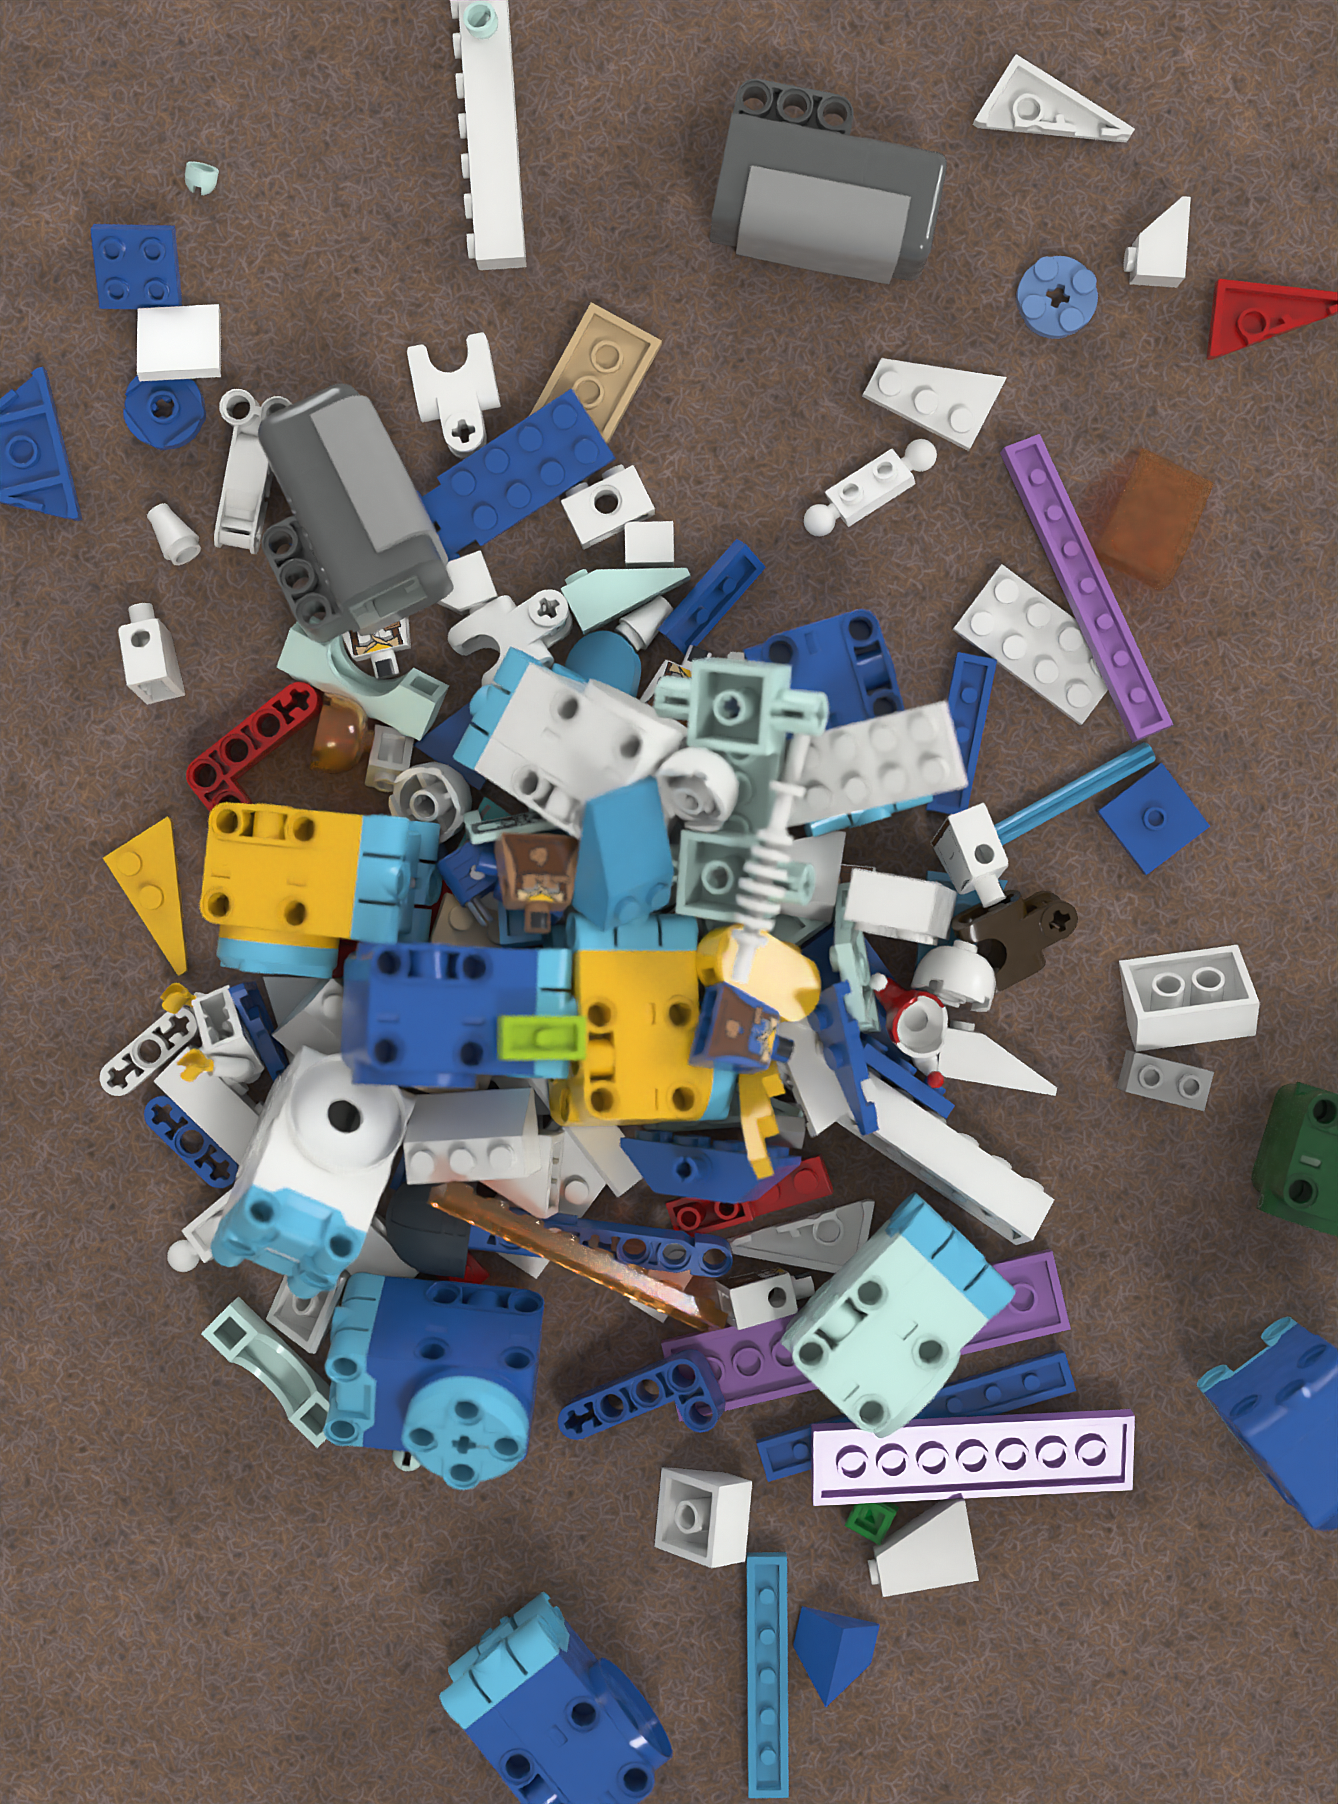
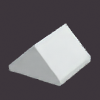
M344 1269L339 1274L333 1290H322L318 1295L310 1299H302L295 1296L288 1288L287 1275H285L266 1320L307 1352L315 1354L326 1338L332 1324L335 1307L340 1305L348 1279L352 1275Z

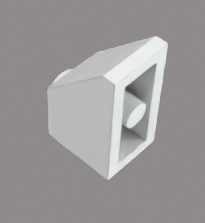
M1182 196L1138 235L1132 247L1126 248L1124 272H1130L1129 284L1178 287L1185 279L1191 197Z
M481 550L448 562L445 568L454 585V589L437 604L461 615L468 613L471 615L492 600L498 598Z

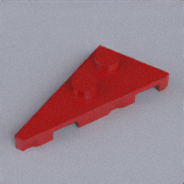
M1218 279L1214 287L1206 359L1213 360L1338 314V292Z

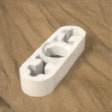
M182 1007L177 1014L167 1011L102 1068L100 1073L102 1088L114 1096L128 1094L137 1088L197 1036L199 1028L195 1013L187 1007ZM174 1016L178 1018L188 1017L190 1021L186 1025L189 1031L188 1034L185 1035V1033L179 1032L173 1035L169 1041L174 1043L175 1046L170 1049L167 1040L156 1033V1030L161 1028L163 1034L167 1033L175 1025V1022L172 1020ZM148 1039L156 1041L161 1048L160 1058L154 1063L145 1061L140 1055V1047ZM130 1053L132 1061L139 1068L143 1069L144 1073L140 1075L138 1069H134L125 1077L128 1083L126 1087L123 1084L114 1086L111 1082L114 1078L112 1069L115 1068L119 1071L129 1066L132 1062L126 1059V1056Z

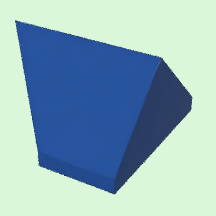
M801 1606L793 1647L826 1708L871 1664L880 1625L874 1622Z

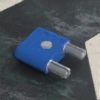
M470 840L436 865L437 871L462 908L469 907L481 927H485L487 924L474 906V903L477 904L487 921L491 923L493 917L480 899L494 890L497 877L476 872L475 865L481 847L494 850V842L496 840L472 844Z

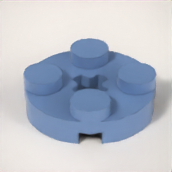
M1046 256L1040 258L1025 272L1017 288L1016 303L1021 317L1025 320L1024 323L1031 331L1045 338L1060 339L1075 334L1086 326L1096 310L1098 302L1096 277L1092 271L1086 269L1083 264L1075 259L1065 256ZM1056 287L1063 289V295L1068 297L1069 301L1067 303L1061 302L1058 308L1051 306L1052 299L1046 296L1047 291L1054 292Z

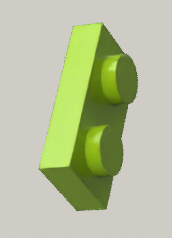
M498 1016V1060H586V1016Z

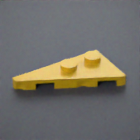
M167 816L103 857L171 966L177 975L181 976L188 971V954L182 920L184 916L181 888L178 882V859L175 854L174 822L171 817Z

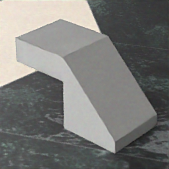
M785 1102L789 1105L801 1109V1111L803 1112L801 1104L798 1105L797 1103ZM775 1115L780 1133L764 1138L765 1144L802 1149L806 1117Z

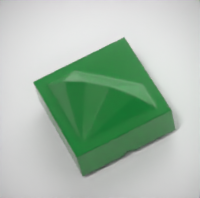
M891 1502L855 1504L844 1526L880 1546L899 1507Z

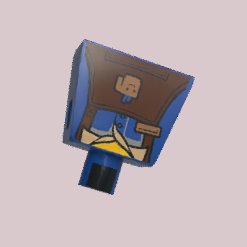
M723 981L706 988L688 1064L742 1074H754L767 1070L771 1059L783 1064L787 1063L792 1056L794 1042L789 1038L777 1035L780 1014L776 1009L732 984Z

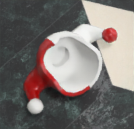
M881 973L872 975L869 983L874 990V995L886 1011L885 1026L889 1038L903 1053L911 1056L914 1066L927 1076V1083L932 1088H940L944 1084L945 1078L938 1071L937 1054L940 1053L945 1045L944 1038L948 1025V1014L945 1005L936 995L926 990L908 991L893 979L885 977Z

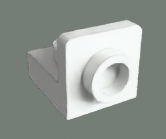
M375 724L365 785L375 787L383 792H393L395 786L393 783L396 777L410 767L414 738L400 734L395 728Z

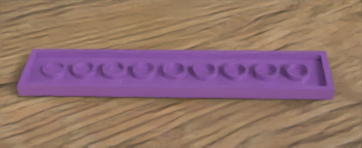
M1051 1249L989 1263L1016 1292L1010 1302L999 1313L994 1315L964 1345L960 1352L961 1355L1071 1329ZM797 1313L741 1330H737L728 1324L661 1340L664 1358L686 1349L698 1350L705 1356L723 1393L726 1403L725 1411L819 1389L797 1368L792 1354L780 1343L789 1321ZM679 1364V1372L684 1378L695 1379L696 1375L692 1367L687 1364ZM702 1401L695 1403L696 1409L701 1415L713 1414L711 1407L707 1403ZM676 1406L679 1422L683 1421L681 1414Z

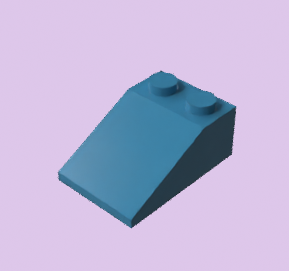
M652 775L586 800L572 906L605 932L668 905L674 868L658 782Z

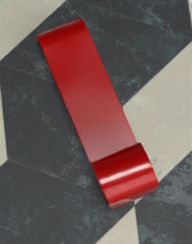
M294 682L288 685L190 763L186 771V780L209 812L215 806L225 803L231 797H237L241 803L253 804L251 798L238 783L237 779L317 717L323 706L319 691L304 682ZM298 693H302L305 696L310 694V697L306 700L309 705L306 710L297 707L288 713L294 717V721L290 722L288 716L278 710L281 705L287 710L293 708L298 703L295 697ZM270 716H276L280 721V729L276 735L266 737L262 732L263 721ZM238 741H244L248 746V755L241 762H235L230 752L234 743ZM211 765L216 770L217 778L213 785L204 787L199 780V775L204 767Z

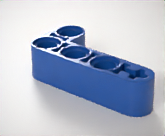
M686 1349L576 1395L559 1413L558 1426L563 1435L569 1439L579 1440L675 1401L687 1427L695 1432L702 1433L709 1431L715 1426L725 1411L726 1403L705 1356L698 1350ZM679 1364H687L695 1371V1379L684 1378L679 1372ZM650 1379L656 1382L659 1387V1394L647 1392L644 1388L643 1380ZM608 1395L618 1396L623 1402V1409L612 1407L608 1401ZM699 1401L707 1403L711 1407L713 1415L708 1417L701 1415L697 1411L695 1403ZM592 1408L594 1409V1412L586 1421L583 1418L576 1419L574 1417V1413L578 1416L589 1412Z

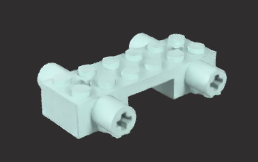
M714 657L692 660L691 678L663 676L660 678L657 687H655L654 709L658 717L688 721L687 746L700 747L722 756L734 771L738 781V796L735 807L729 818L717 831L704 833L688 828L681 830L680 845L669 844L674 868L671 886L677 887V914L736 922L734 921L735 912L747 913L748 911L747 907L736 904L737 894L751 896L752 891L741 888L738 884L740 877L756 879L757 874L743 869L746 861L760 863L761 857L750 854L753 845L764 847L765 840L756 836L759 829L766 830V826H769L777 795L776 790L769 789L771 780L782 782L786 732L820 736L825 729L828 718V700L824 693L790 689V665ZM738 700H739V702H740V704H741V707H738V706H737V701H738ZM778 861L776 868L788 871V880L773 878L772 884L786 888L784 898L769 895L768 901L806 906L812 898L815 886V870L813 865L790 861V863ZM765 912L764 918L770 919L773 917V913Z

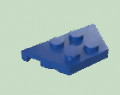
M39 367L31 372L33 376L16 391L11 389L0 399V504L80 521L83 519L48 373L45 368Z

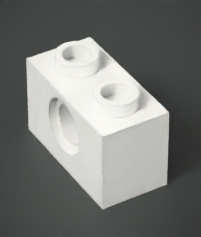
M623 465L615 466L601 475L602 481L590 487L587 482L581 483L565 493L567 498L561 500V504L583 550L625 530L627 522H641L655 515V508L634 465L626 469ZM609 495L617 500L618 506L612 513L603 514L595 508V503L601 496Z

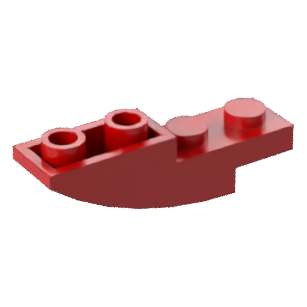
M822 1153L801 1159V1163L796 1169L754 1201L732 1204L681 1196L665 1204L673 1229L683 1231L694 1237L695 1233H710L751 1221L756 1216L832 1195L834 1190Z

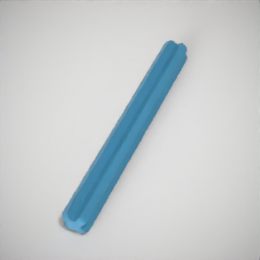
M1147 742L1141 743L995 824L994 827L1002 846L1154 762L1156 758L1152 748Z

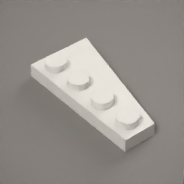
M806 1016L801 1020L779 1023L777 1035L789 1038L794 1042L791 1058L787 1063H781V1065L786 1066L794 1086L792 1092L797 1104H801L808 1120L806 1126L812 1138L849 1112L850 1107L835 1072L827 1066L824 1060V1047L820 1037L811 1028ZM870 1077L861 1082L865 1098L878 1090Z

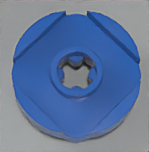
M137 375L127 387L125 409L123 408L124 420L129 430L144 444L159 450L177 449L188 444L200 432L202 424L206 419L205 400L201 390L192 379L139 381ZM161 399L166 403L172 400L174 402V406L171 409L172 415L168 418L165 416L157 418L155 415L159 410L156 403Z

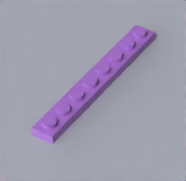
M1038 434L1004 447L1000 452L1002 459L1132 743L1168 729L1173 725L1172 720L1041 435Z

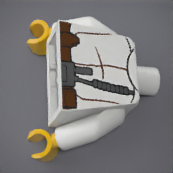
M173 983L160 996L164 1000L162 1003L163 1009L169 1013L177 1014L185 1004L190 1006V1010L195 1013L207 1057L200 1050L191 1049L176 1062L177 1065L186 1067L180 1074V1077L187 1082L194 1081L203 1071H207L209 1076L222 1077L227 1085H233L237 1082L249 1084L256 1081L265 1068L263 1059L229 994L228 988H231L229 985L208 994L195 992L194 995H191L183 985Z

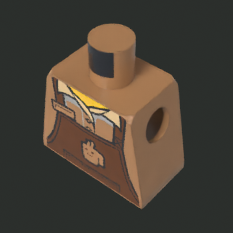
M502 832L494 842L504 908L525 910V932L534 934L550 932V911H563L571 903L580 839L574 836Z

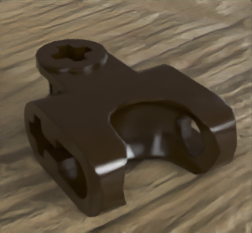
M1006 890L1004 891L1006 895L1004 900L989 907H983L982 902L954 916L951 926L955 936L964 942L975 944L991 938V952L986 960L994 970L996 980L994 994L1037 973L1045 966L1046 960L1042 949L1067 938L1077 926L1078 915L1074 906L1061 900L1059 896L1051 891L1042 890L1023 900L1019 891Z

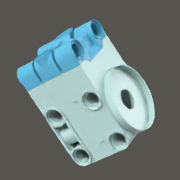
M914 1192L896 1208L891 1217L837 1273L815 1292V1295L811 1296L803 1308L789 1321L780 1343L792 1354L797 1368L860 1429L873 1433L879 1439L885 1438L908 1423L936 1395L954 1371L960 1359V1350L994 1315L999 1313L1010 1302L1016 1290L984 1259L985 1257L949 1221H944L933 1208Z

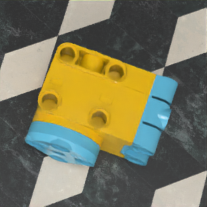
M220 803L210 812L200 911L208 922L220 924L217 956L221 960L220 966L255 973L332 978L333 970L337 967L340 938L358 939L359 942L428 943L432 910L414 908V904L432 906L437 902L441 894L442 877L437 871L436 865L419 863V859L437 861L441 824L410 821L409 818L320 812L269 804Z
M649 912L628 923L604 932L582 913H570L567 924L550 925V932L546 935L543 949L572 950L571 989H555V992L571 993V996H574L577 1002V1016H586V1060H569L568 1079L548 1078L549 1110L551 1117L559 1125L566 1127L631 1126L676 1121H724L727 1118L739 1073L688 1064L703 1003L698 998V973L696 969L698 926L695 916L651 914Z

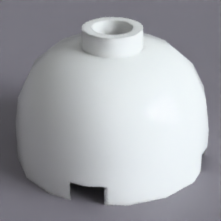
M690 747L674 752L654 775L658 782L663 813L671 819L677 814L679 817L687 820L684 827L693 831L704 833L717 831L729 818L737 802L738 781L734 771L722 756L707 749Z
M438 762L414 765L396 777L393 783L395 784L393 794L389 796V808L392 816L409 818L410 821L441 824L439 844L450 839L465 826L463 815L471 811L472 795L468 783L452 767Z
M955 940L953 947L939 946L930 950L920 960L911 988L926 990L936 995L943 1004L959 1008L960 1004L970 1002L973 1003L971 1011L987 1012L990 1010L994 997L996 980L994 970L984 957L976 954L977 946Z

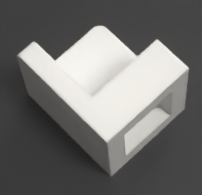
M673 521L627 522L625 524L626 568L674 567Z

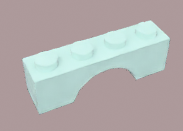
M312 616L309 624H316L322 620ZM298 622L290 628L277 664V668L288 673L293 679L306 682L325 692L330 698L341 700L357 708L365 716L378 719L394 727L400 734L413 737L421 741L433 725L449 688V685L415 668H412L408 673L396 679L376 680L375 677L361 671L350 660L343 645L342 635L326 642H315L306 635Z
M238 1296L201 1334L229 1362L246 1368L258 1377L280 1401L286 1411L288 1420L318 1448L327 1439L323 1430L330 1406V1386Z

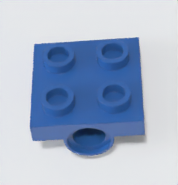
M93 224L90 230L99 309L182 306L175 225Z

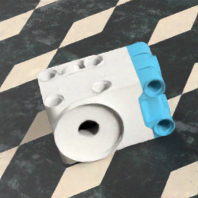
M510 646L493 678V681L498 685L493 683L485 685L473 696L470 704V713L475 724H469L453 758L497 784L540 813L547 821L566 830L576 838L581 840L586 800L624 785L627 786L650 775L655 777L654 775L659 767L674 752L692 747L687 746L688 728L674 719L658 717L655 709L650 705L600 681L590 679L589 682H586L584 677L560 664L554 663L550 670L543 666V663L536 658ZM664 814L668 838L679 819L677 814L672 819Z
M302 1045L285 1071L277 1076L265 1100L237 1171L236 1182L211 1241L210 1250L215 1261L222 1266L232 1267L237 1266L246 1258L282 1275H287L288 1288L295 1296L302 1299L313 1298L322 1290H333L339 1274L361 1252L379 1197L388 1181L391 1171L390 1166L395 1152L405 1135L407 1121L416 1102V1095L400 1089L398 1086L351 1084L352 1069L345 1065L341 1059V1054L327 1056Z

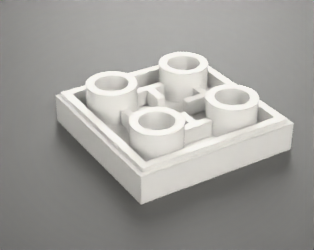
M219 304L138 308L137 375L139 381L221 377V313Z

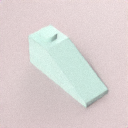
M687 568L599 569L589 574L586 569H583L565 579L567 585L560 589L585 636L648 603L658 595L661 596L688 582L691 575Z

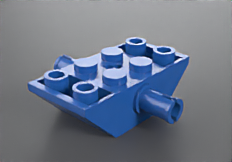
M649 1129L648 1131L635 1130V1137L620 1138V1147L654 1193L732 1204L757 1200L801 1163V1156L789 1155V1147L766 1145L774 1175L758 1179L749 1161L746 1141L714 1140L713 1145H711V1137L692 1134H687V1136L674 1135V1139H672L673 1132Z

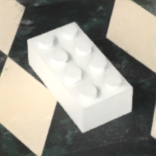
M853 868L844 919L855 922L854 930L937 946L938 938L949 940L951 921L954 915L958 892L938 883Z

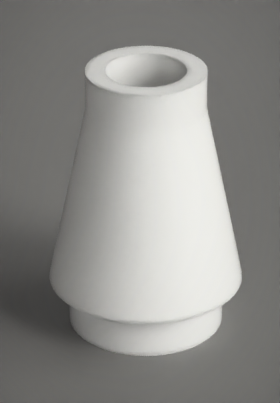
M168 504L157 505L149 511L147 518L153 526L166 560H171L174 565H182L191 561L199 554L201 550L198 544L199 536L170 509Z
M658 595L649 603L620 618V624L614 631L616 634L625 637L632 644L631 646L634 648L635 653L641 648L646 650L659 632L657 629L674 610L665 598Z

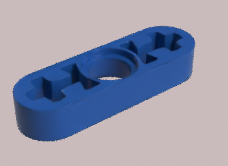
M168 1095L155 1097L148 1102L144 1110V1118L147 1125L207 1184L215 1188H225L236 1181V1174L240 1165ZM157 1104L161 1107L169 1104L172 1107L169 1115L176 1123L181 1122L183 1117L188 1121V1124L176 1131L174 1137L168 1133L175 1128L169 1121L164 1120L159 1123L155 1119L158 1115V1111L155 1108ZM196 1130L202 1135L204 1144L199 1152H189L184 1148L182 1138L186 1131ZM213 1145L217 1152L210 1156L218 1163L224 1160L229 1162L230 1166L227 1171L230 1177H214L212 1173L216 1169L215 1166L208 1159L201 1165L197 1159L206 1155Z

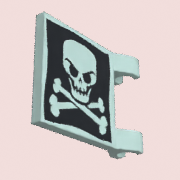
M528 805V813L481 821L479 810L468 811L463 815L466 837L471 840L472 844L496 840L502 832L528 834L554 829L556 826Z

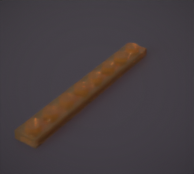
M450 1181L432 1188L427 1201L429 1205L702 1332L722 1330L725 1327L728 1313L715 1308L716 1303L711 1299L702 1296L691 1297L681 1292L682 1286L668 1280L657 1281L649 1277L648 1270L634 1264L623 1265L613 1260L614 1255L607 1250L596 1247L589 1249L579 1244L580 1239L571 1233L557 1231L555 1233L545 1228L544 1221L537 1217L526 1214L519 1216L509 1211V1205L495 1198L483 1199L473 1194V1188L465 1183Z

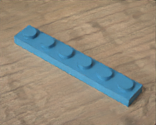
M746 1552L748 1798H789L787 1553Z

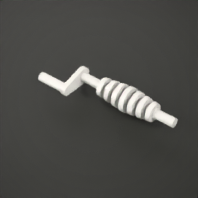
M793 734L782 782L771 780L769 789L776 790L777 795L769 826H766V830L759 829L756 836L765 840L764 847L753 845L750 854L761 857L760 863L746 861L743 869L757 874L756 879L740 877L738 886L751 890L752 895L737 894L736 904L747 907L748 911L747 913L735 912L734 921L744 924L743 930L733 929L732 938L738 940L737 944H739L730 980L747 984L755 950L759 946H766L768 937L760 935V930H772L775 921L764 918L765 912L779 913L781 905L768 901L769 895L785 897L786 888L774 885L772 882L773 878L788 880L789 872L776 867L778 861L790 863L791 854L781 851L782 844L792 846L793 837L787 835L786 827L794 795L800 797L804 795L805 788L798 785L811 737L809 735Z

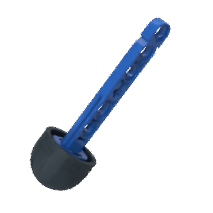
M406 1179L393 1194L386 1213L387 1236L394 1252L411 1268L432 1275L464 1279L468 1249L570 1262L571 1260L674 1273L690 1270V1275L705 1277L723 1276L731 1269L733 1264L732 1247L726 1239L720 1236L695 1233L693 1238L683 1231L577 1218L578 1215L556 1213L546 1219L537 1218L523 1208L475 1202L477 1181L407 1184ZM492 1221H497L495 1236L490 1235ZM518 1223L523 1226L525 1234L518 1239H511L504 1235L502 1229L506 1224ZM558 1228L564 1232L566 1237L561 1243L551 1244L545 1241L542 1235L547 1229ZM592 1235L599 1236L600 1242H598L597 1247L589 1246ZM612 1236L617 1237L616 1251L611 1250ZM631 1238L641 1239L646 1247L639 1254H630L624 1250L623 1244ZM677 1243L682 1245L686 1252L679 1259H670L664 1255V1248L669 1244ZM717 1248L722 1250L726 1257L719 1264H709L703 1258L704 1253L707 1250Z

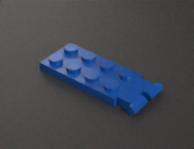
M570 389L438 476L437 479L441 485L423 497L419 491L417 493L432 524L437 522L441 528L436 533L448 557V562L461 558L458 552L475 541L480 546H484L614 461L616 457L575 391Z

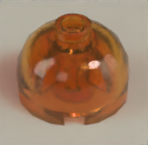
M325 691L322 702L330 703V706H322L311 756L319 757V761L311 760L309 770L327 774H340L348 772L357 766L363 753H371L375 730L368 729V716L363 707L356 701L340 694Z

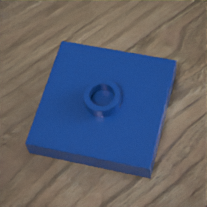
M1162 763L1156 765L1096 811L1144 875L1149 874L1210 827Z

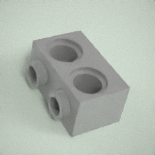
M1126 1050L1117 1089L1205 1111L1214 1072Z

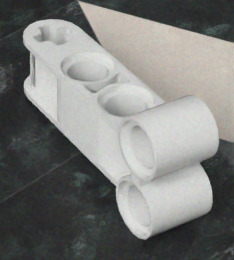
M243 389L227 391L221 398L220 413L234 430L214 532L215 547L221 548L223 544L250 549L251 554H257L259 550L268 502H264V499L269 497L274 472L259 443L258 428L261 421L268 415L292 404L286 398L273 396L267 399L261 407L253 396ZM248 402L250 404L249 414L243 419H234L232 413L234 407L238 403ZM228 531H234V532H239V533H244V534H249V535H243V534H238V533H233V532H228Z

